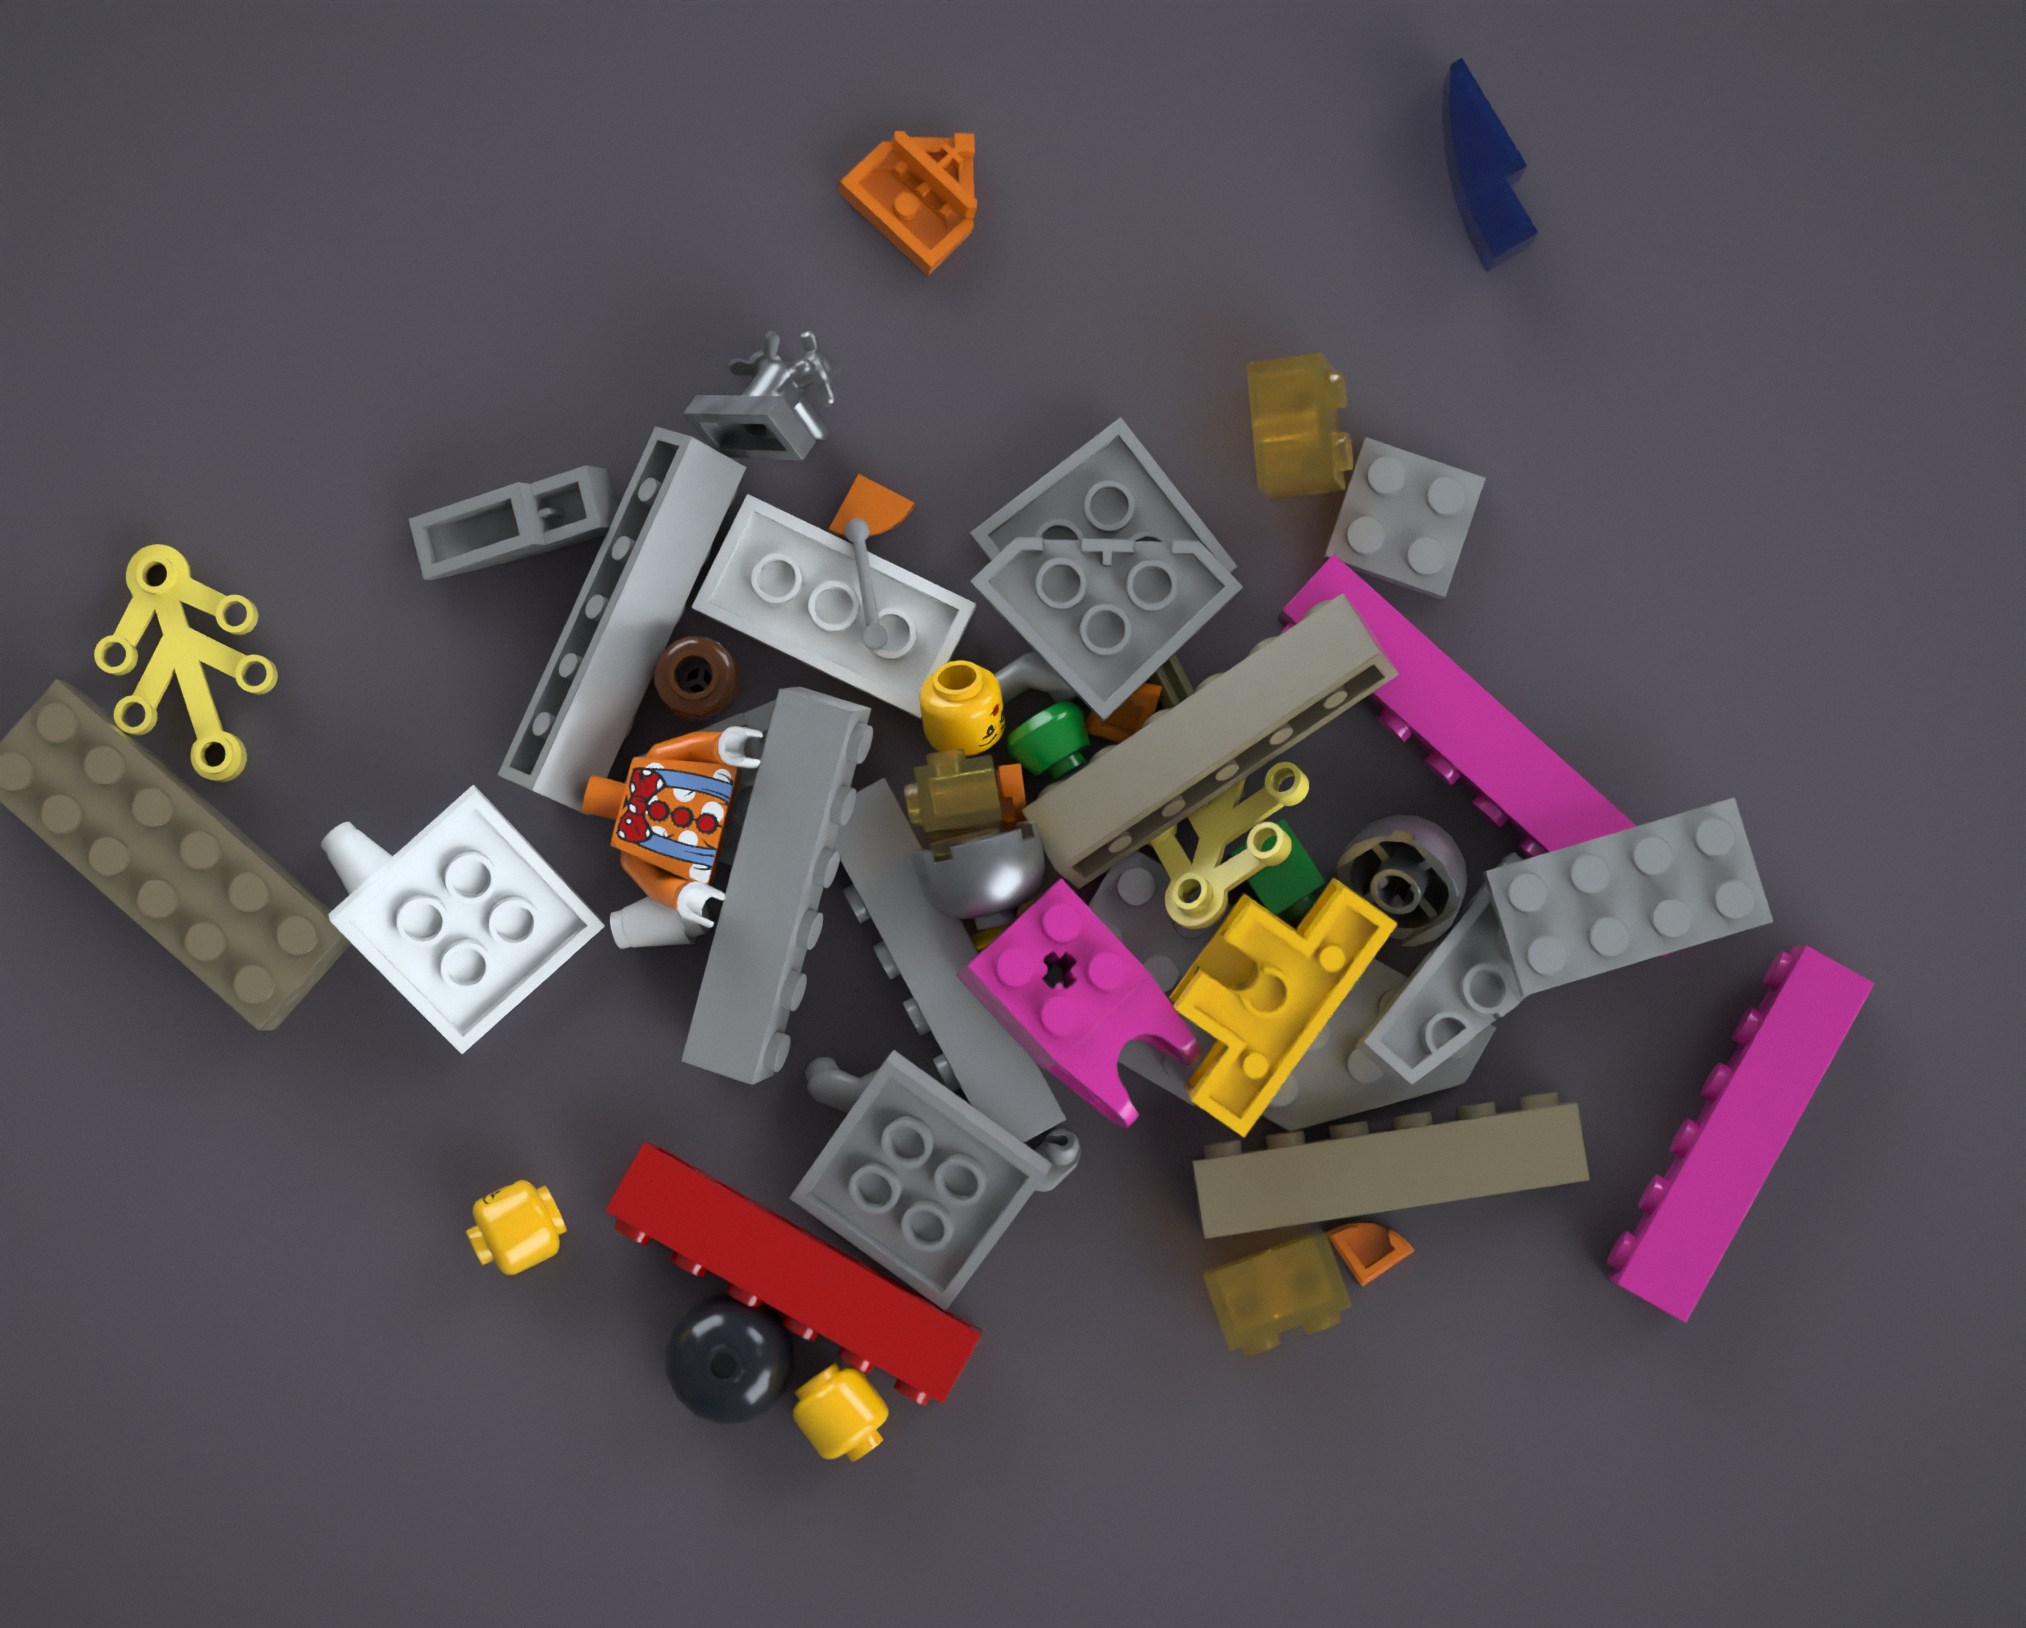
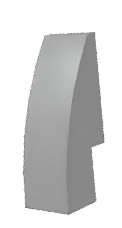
M585 465L531 484L517 482L408 520L423 579L434 580L512 562L604 536L607 534L618 508L608 469Z

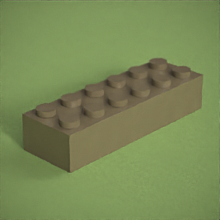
M56 679L0 741V802L257 1030L275 1031L352 944L330 922L328 914L332 910L130 733L122 731L116 725L114 718L78 686Z

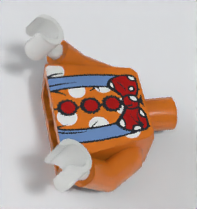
M734 726L729 727L724 732H691L654 744L648 751L646 758L634 757L626 783L591 775L586 787L582 812L616 821L611 846L621 850L620 861L622 869L650 899L680 912L684 918L704 927L710 928L714 924L713 921L704 918L702 915L705 901L710 897H715L722 901L725 900V894L712 886L742 775L739 767L755 769L760 764V760L745 757L744 746L751 737L762 738L763 734L761 731Z

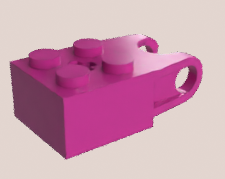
M1062 878L1046 889L1015 921L1011 922L956 974V977L1043 1070L1047 1069L1095 1110L1123 1128H1128L1139 1116L1135 1107L1130 1102L1128 1093L1122 1085L1117 1072L1119 1053L1128 1041H1145L1156 1047L1159 1051L1170 1055L1185 1067L1194 1064L1202 1055L1192 1032L1152 975ZM1043 960H1047L1050 965L1055 962L1062 969L1063 986L1058 982L1050 987L1044 982L1042 977L1046 975L1048 968Z

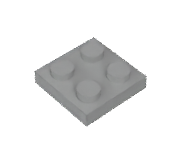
M1365 437L1323 560L1328 561L1335 554L1352 570L1443 600L1446 597L1486 478Z

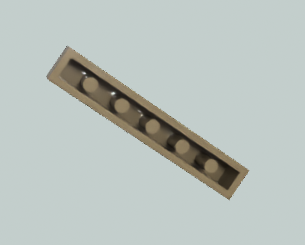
M1342 593L1333 600L1322 601L1311 607L1303 616L1302 621L1280 636L1270 637L1258 643L1250 651L1249 657L1225 673H1217L1206 678L1198 685L1194 694L1172 709H1164L1150 716L1143 724L1141 730L1119 745H1111L1097 752L1090 760L1088 766L1067 780H1060L1045 787L1039 793L1037 800L1025 807L1022 812L1027 821L1036 820L1043 849L1055 871L1080 889L1398 676L1399 673L1363 616Z
M1548 1092L1519 1097L1521 1109L1496 1113L1495 1103L1490 1101L1457 1106L1458 1119L1432 1122L1431 1111L1393 1116L1394 1128L1369 1132L1367 1121H1357L1329 1126L1331 1138L1305 1142L1304 1130L1267 1135V1148L1242 1151L1240 1140L1202 1145L1204 1157L1190 1159L1201 1235L1204 1239L1588 1181L1590 1178L1578 1104L1574 1102L1560 1103L1558 1092Z

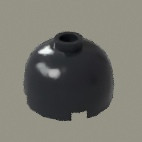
M716 1295L693 1306L674 1326L666 1348L667 1378L677 1399L694 1415L717 1424L746 1423L768 1412L785 1393L794 1370L793 1340L787 1328L781 1324L782 1318L763 1303L759 1307H749L730 1295Z

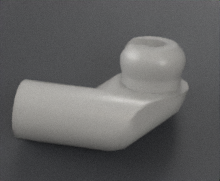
M1035 652L1021 656L994 674L1000 683L1003 706L1030 688L1049 692V695L1056 703L1066 700L1071 702L1077 698L1076 693Z
M819 1057L811 1061L805 1070V1077L808 1081L807 1091L817 1102L849 1113L879 1069L857 1078L839 1070L833 1058Z
M1065 1128L1050 1131L1046 1136V1140L1035 1150V1152L1053 1164L1035 1191L1047 1192L1053 1190L1077 1167L1082 1153L1079 1140L1072 1131Z

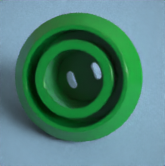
M1066 700L1038 713L1008 735L1007 754L1017 763H1021V766L1036 778L1048 773L1052 781L1056 782L1066 777L1086 763L1081 753L1090 746L1083 709L1081 706Z

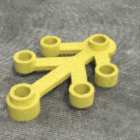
M162 544L146 546L134 554L127 566L126 582L133 597L114 634L100 640L94 651L96 664L103 671L117 676L131 672L138 661V652L135 647L156 612L163 636L133 695L126 696L117 703L114 709L115 723L122 731L133 735H144L150 732L157 722L156 708L176 672L197 737L191 749V763L194 769L202 777L215 782L231 781L238 777L245 768L247 761L246 748L238 737L223 731L201 662L234 677L243 690L256 695L265 694L273 689L278 678L277 669L269 659L263 656H246L191 629L181 602L215 616L217 623L222 629L235 635L249 633L256 626L258 621L257 608L250 600L243 596H226L192 579L189 563L174 548ZM162 564L167 570L166 580L163 584L152 587L148 583L147 574L153 566ZM235 604H243L247 610L245 621L238 626H231L227 621L229 608ZM121 644L126 651L125 660L121 665L111 667L107 662V652L112 646ZM261 663L266 668V678L262 684L251 686L246 679L247 670L253 664ZM134 704H141L145 709V719L139 726L131 727L126 721L127 710ZM220 743L226 752L225 759L220 765L211 767L206 761V751L211 745Z
M1280 762L1274 765L1266 774L1265 787L1240 804L1238 803L1246 778L1187 816L1200 838L1193 862H1191L1175 837L1177 824L1147 843L1148 846L1154 848L1171 878L1165 893V907L1169 916L1180 926L1188 929L1213 926L1221 920L1227 910L1228 892L1264 867L1279 865L1287 859L1292 847L1288 834L1273 822H1260L1282 807L1296 805L1306 797L1309 790V781L1307 776L1295 764ZM1295 776L1292 787L1287 791L1279 792L1281 782L1287 777ZM1253 828L1247 838L1248 848L1221 864L1226 845ZM1271 836H1277L1276 845L1270 851L1262 852L1261 848L1264 841ZM1201 887L1199 898L1192 903H1187L1192 892Z

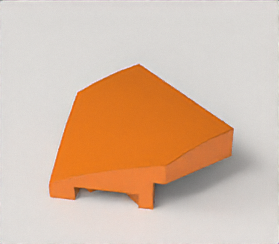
M895 131L892 142L882 141L839 182L837 192L927 277L971 234L974 227L973 218L977 210V198L974 195V133H954L953 138L909 137L906 131Z

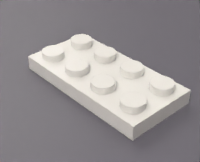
M747 494L691 608L720 624L922 720L919 690L925 679L940 666L950 662L977 606L976 603L867 551L879 625L885 628L888 635V641L882 649L871 650L864 645L862 640V632L867 626L853 544Z

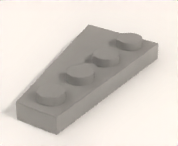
M1513 852L1505 856L1496 868L1522 861L1523 859ZM1486 882L1483 883L1453 921L1452 925L1444 932L1355 1045L1402 1088L1413 1085L1474 1039L1475 1035L1519 1005L1520 1001L1528 996H1520Z

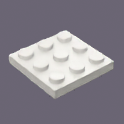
M474 784L328 914L330 922L461 1054L468 1050L605 927L602 919Z

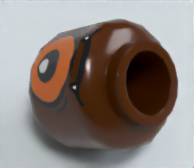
M687 636L674 641L661 653L655 666L654 684L660 699L674 714L689 721H709L722 716L734 704L740 691V672L735 659L721 643L706 636ZM698 672L697 679L690 680L692 675ZM706 672L710 673L712 677L710 685L704 681ZM701 686L704 691L695 693L691 688Z

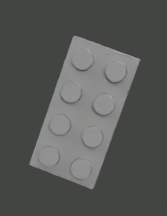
M1735 797L1483 872L1520 996L1533 994L1773 922Z

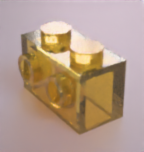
M1322 352L1246 363L1258 489L1270 500L1345 490L1344 471L1353 469V453L1348 432H1340L1338 408H1345L1347 406L1346 384L1342 370H1334L1333 365Z
M964 749L927 754V766L914 768L916 783L904 785L910 824L912 823V827L923 826L928 840L967 834L997 826L1003 828L992 755L966 759Z
M1321 1229L1200 1272L1228 1349L1232 1351L1242 1347L1245 1356L1261 1353L1280 1345L1281 1341L1278 1333L1303 1325L1305 1334H1311L1342 1322L1339 1311L1353 1307L1326 1232Z

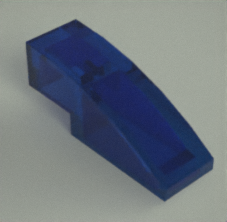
M1460 58L1450 65L1443 85L1442 123L1445 159L1454 199L1467 235L1486 272L1529 248L1539 232L1511 188V185L1520 180L1528 165L1463 58Z

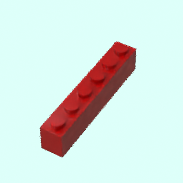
M652 1141L642 1144L605 1209L606 1212L618 1218L613 1228L621 1234L644 1246L648 1245L651 1238L674 1250L669 1260L677 1266L700 1278H703L707 1270L713 1272L729 1282L725 1292L749 1307H759L762 1302L769 1304L785 1314L781 1324L792 1332L812 1342L816 1340L818 1334L825 1336L841 1346L837 1353L839 1358L868 1374L872 1372L874 1366H877L895 1376L897 1380L893 1388L921 1405L927 1406L930 1398L944 1404L982 1336L983 1330L948 1310L944 1311L929 1299Z

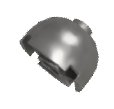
M1393 815L1369 823L1346 846L1337 865V875L1340 882L1386 913L1397 923L1389 937L1404 939L1401 946L1415 947L1434 941L1452 925L1461 906L1467 886L1465 860L1453 838L1436 823L1419 816Z
M1036 820L1017 822V830L1000 834L999 827L997 826L929 844L930 850H913L912 853L918 877L926 897L938 911L953 919L975 918L978 930L997 927L1015 921L1013 909L1033 898L1041 886L1044 874L1043 845Z

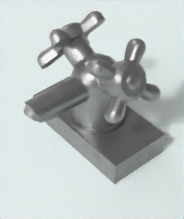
M768 331L764 335L763 350L754 353L749 361L742 359L731 360L728 366L734 375H749L753 380L742 395L695 396L683 414L708 446L729 458L804 460L816 443L815 439L827 440L828 434L831 431L803 396V390L811 385H815L821 404L825 408L832 406L836 401V395L830 383L840 375L841 368L838 364L832 363L827 353L819 350L818 338L813 331L801 333V342L806 355L804 359L796 363L782 361L776 354L780 338L773 331Z

